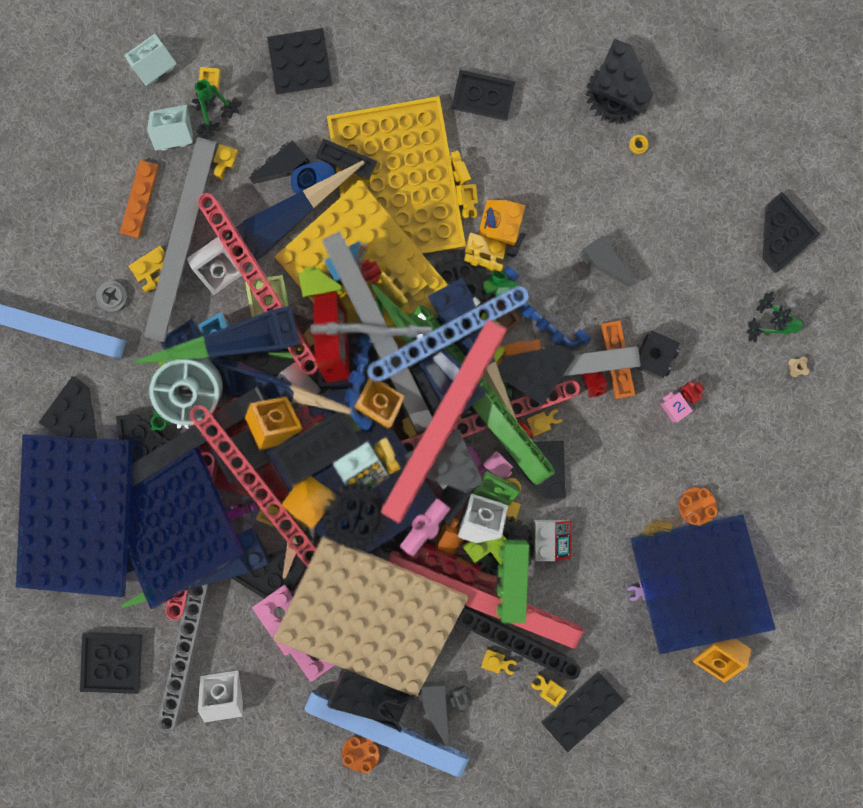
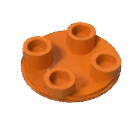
M690 488L680 497L678 504L679 512L682 518L689 524L704 525L717 515L716 500L706 488Z
M358 734L351 736L344 743L342 749L343 764L353 771L369 773L379 762V745L377 742Z

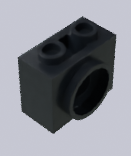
M653 330L648 331L639 349L641 366L634 368L658 379L667 377L672 369V366H670L672 360L676 359L680 352L678 348L680 343ZM652 349H655L658 352V357L656 359H653L650 356V351Z

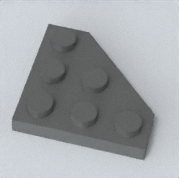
M456 429L450 433L426 478L467 492L484 483L460 430ZM414 451L405 455L407 462H409Z

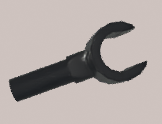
M522 232L515 246L509 245L507 256H517L520 244L526 235Z

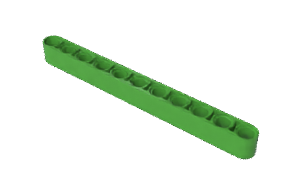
M419 305L408 315L419 327H431L432 331L441 327L432 313L423 305ZM444 330V336L450 339L451 337ZM454 342L443 347L461 366L463 365L466 356ZM481 378L479 384L487 393L472 405L530 480L536 485L541 484L554 474L552 465L485 380Z

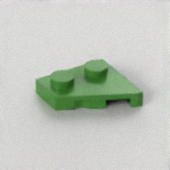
M488 471L481 477L484 484L472 489V494L505 505H510L520 493V487Z

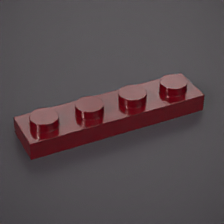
M423 543L414 556L405 550L401 552V556L470 585L474 584L481 569V566L426 543Z

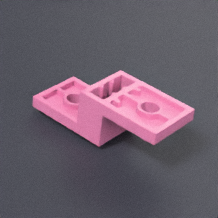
M285 584L252 607L272 638H274L283 617L275 615V608L282 607L286 613L293 598L292 593ZM276 642L285 656L291 653L310 682L335 666L321 659L314 660L311 655Z

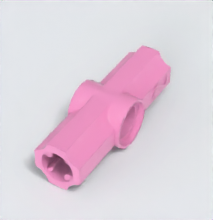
M437 498L424 515H419L414 519L412 524L413 530L400 545L402 549L414 556L426 539H432L436 536L438 524L451 508Z

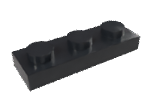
M324 138L316 154V158L344 170L360 161H365L364 165L354 174L369 181L377 164L376 160Z

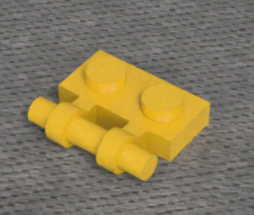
M470 233L467 239L464 261L470 262L473 266L480 265L486 267L487 270L501 272L503 264L500 263L504 259L506 244Z
M161 245L128 266L138 282L147 280V284L142 286L145 293L151 290L154 291L157 288L160 275L155 279L151 275L162 270L166 252Z
M403 254L388 266L392 272L390 276H387L384 271L378 275L382 281L381 284L391 291L393 298L399 301L402 306L408 302V299L404 296L407 292L412 297H415L428 285ZM396 279L404 286L400 290L393 283Z

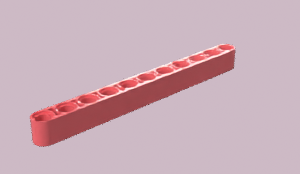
M209 193L202 194L198 199L200 209L263 310L267 312L285 307L221 203ZM210 200H212V201H213L212 206L209 207V208H206L207 202L210 201ZM222 216V222L220 224H216L217 218ZM232 232V238L230 240H226L227 234ZM243 248L242 255L237 257V250ZM253 264V270L247 273V266ZM263 280V287L257 289V282ZM273 296L274 301L268 306L266 300L268 297ZM295 323L300 345H303L305 350L301 355L297 354L298 346L290 347L288 350L305 374L316 375L318 374L316 364L312 371L307 370V364L310 361L315 363V353Z
M490 319L486 322L385 503L382 514L398 523L402 521L500 346L507 328Z
M574 380L557 384L553 390L556 394L555 401L547 399L544 405L538 403L536 408L530 405L531 397L528 395L513 400L510 403L511 406L513 404L520 406V413L515 414V417L519 418L575 397L580 391V386ZM566 385L573 386V394L566 392ZM475 414L457 421L453 431L457 429L458 424H465L467 432L461 434L464 438L486 430L489 427L486 423L481 428L476 426L475 419L481 416ZM424 433L390 445L395 453L394 459L397 462L406 459L402 446L409 443L413 446L414 451Z
M204 406L194 407L190 412V418L308 567L311 559H306L305 553L307 551L315 552L317 548L282 506L281 502L208 409ZM197 409H202L205 412L206 416L203 420L195 419L194 412ZM210 425L216 426L218 434L209 436L206 432L207 427ZM220 442H229L231 445L230 450L222 452L219 449ZM234 457H240L243 460V464L238 468L231 464V460ZM246 473H253L255 475V480L252 483L244 481L243 477ZM261 488L267 491V496L262 499L256 496V491ZM270 505H278L279 511L276 514H271L268 511ZM283 520H290V528L282 529L280 527ZM296 535L303 537V542L300 544H294L292 540Z
M391 551L388 562L468 596L466 606L500 619L496 614V606L500 604V597L497 596L496 591L476 583L470 585L401 556L400 552ZM528 604L526 606V623H511L571 648L577 647L584 633V629L581 626Z

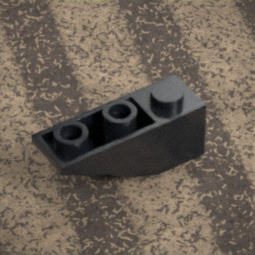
M292 140L290 143L286 142L283 144L275 156H269L261 168L257 167L254 169L249 179L253 184L291 176L295 169L308 164L309 159Z

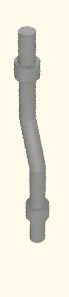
M329 322L326 325H311V333H327L328 335H336L339 332H363L383 336L407 335V337H416L417 335H426L432 331L431 327H417L416 325L394 328L364 324H337L336 322Z

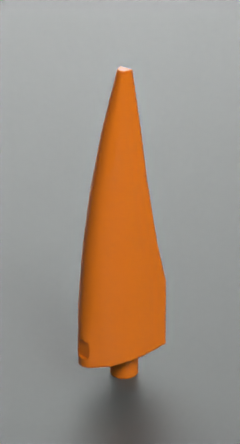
M453 518L449 525L444 522L435 543V548L452 555L464 540L458 537L460 528L457 526L459 521L456 518Z

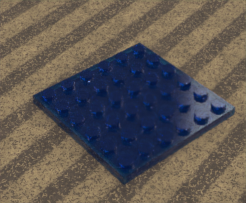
M193 447L108 504L150 609L157 608L245 554L201 452L197 447Z
M743 514L709 521L700 526L690 525L630 538L659 654L776 630Z

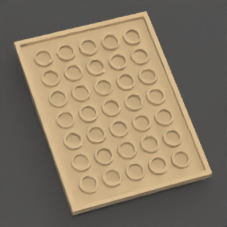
M323 535L274 635L273 641L404 693L416 695L417 697L466 604L468 596L369 553L353 549L352 546L347 549L344 543L340 546L337 544V540L333 541L331 537Z

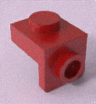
M602 372L581 374L589 398L599 397L607 392V382Z

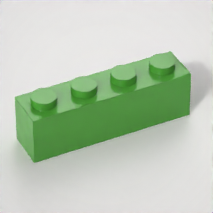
M502 540V546H499V558H502L501 565H498V577H501V585H497V596L500 597V604L496 606V614L500 617L502 623H526L529 544L526 540Z

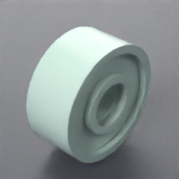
M206 358L165 361L151 380L150 399L155 410L164 419L178 425H193L190 412L194 407L204 406L210 413L214 411L222 395V378L218 369ZM178 386H188L192 390L193 395H183L179 391ZM197 409L194 412V417L197 420H203L206 416L202 409Z

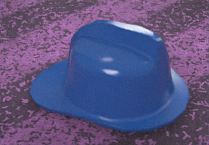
M323 161L300 166L291 175V188L297 194L335 175V171L330 164Z

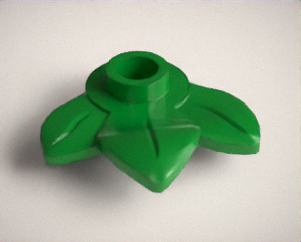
M494 271L483 284L485 292L495 293L496 296L509 289L520 287L515 281L508 280L505 273Z

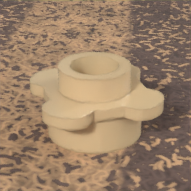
M806 357L789 360L788 364L790 365V375L792 377L809 374L810 370L807 368L808 360Z

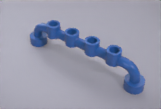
M509 266L503 271L507 275L508 280L516 281L519 277ZM514 292V299L519 301L521 297ZM525 302L519 306L523 309L520 313L528 320L532 317L537 322L535 326L542 332L547 330L551 334L549 338L557 345L562 343L568 348H575L582 343L587 344L591 340L581 329L575 334L577 337L575 340H569L528 303Z
M364 333V336H359L356 343L361 348L360 354L356 353L353 358V364L357 365L356 372L352 371L349 376V382L353 383V389H349L346 392L345 401L350 402L349 408L352 409L350 416L358 423V427L368 430L373 418L365 413L360 415L357 412V408H355L361 395V386L365 381L364 371L369 362L368 352L372 346L369 334Z

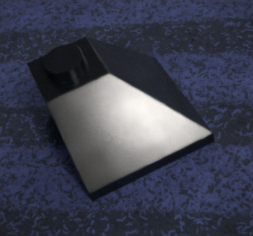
M446 486L441 492L442 501L451 508L444 516L446 524L449 525L472 494L471 490L463 492L450 486Z

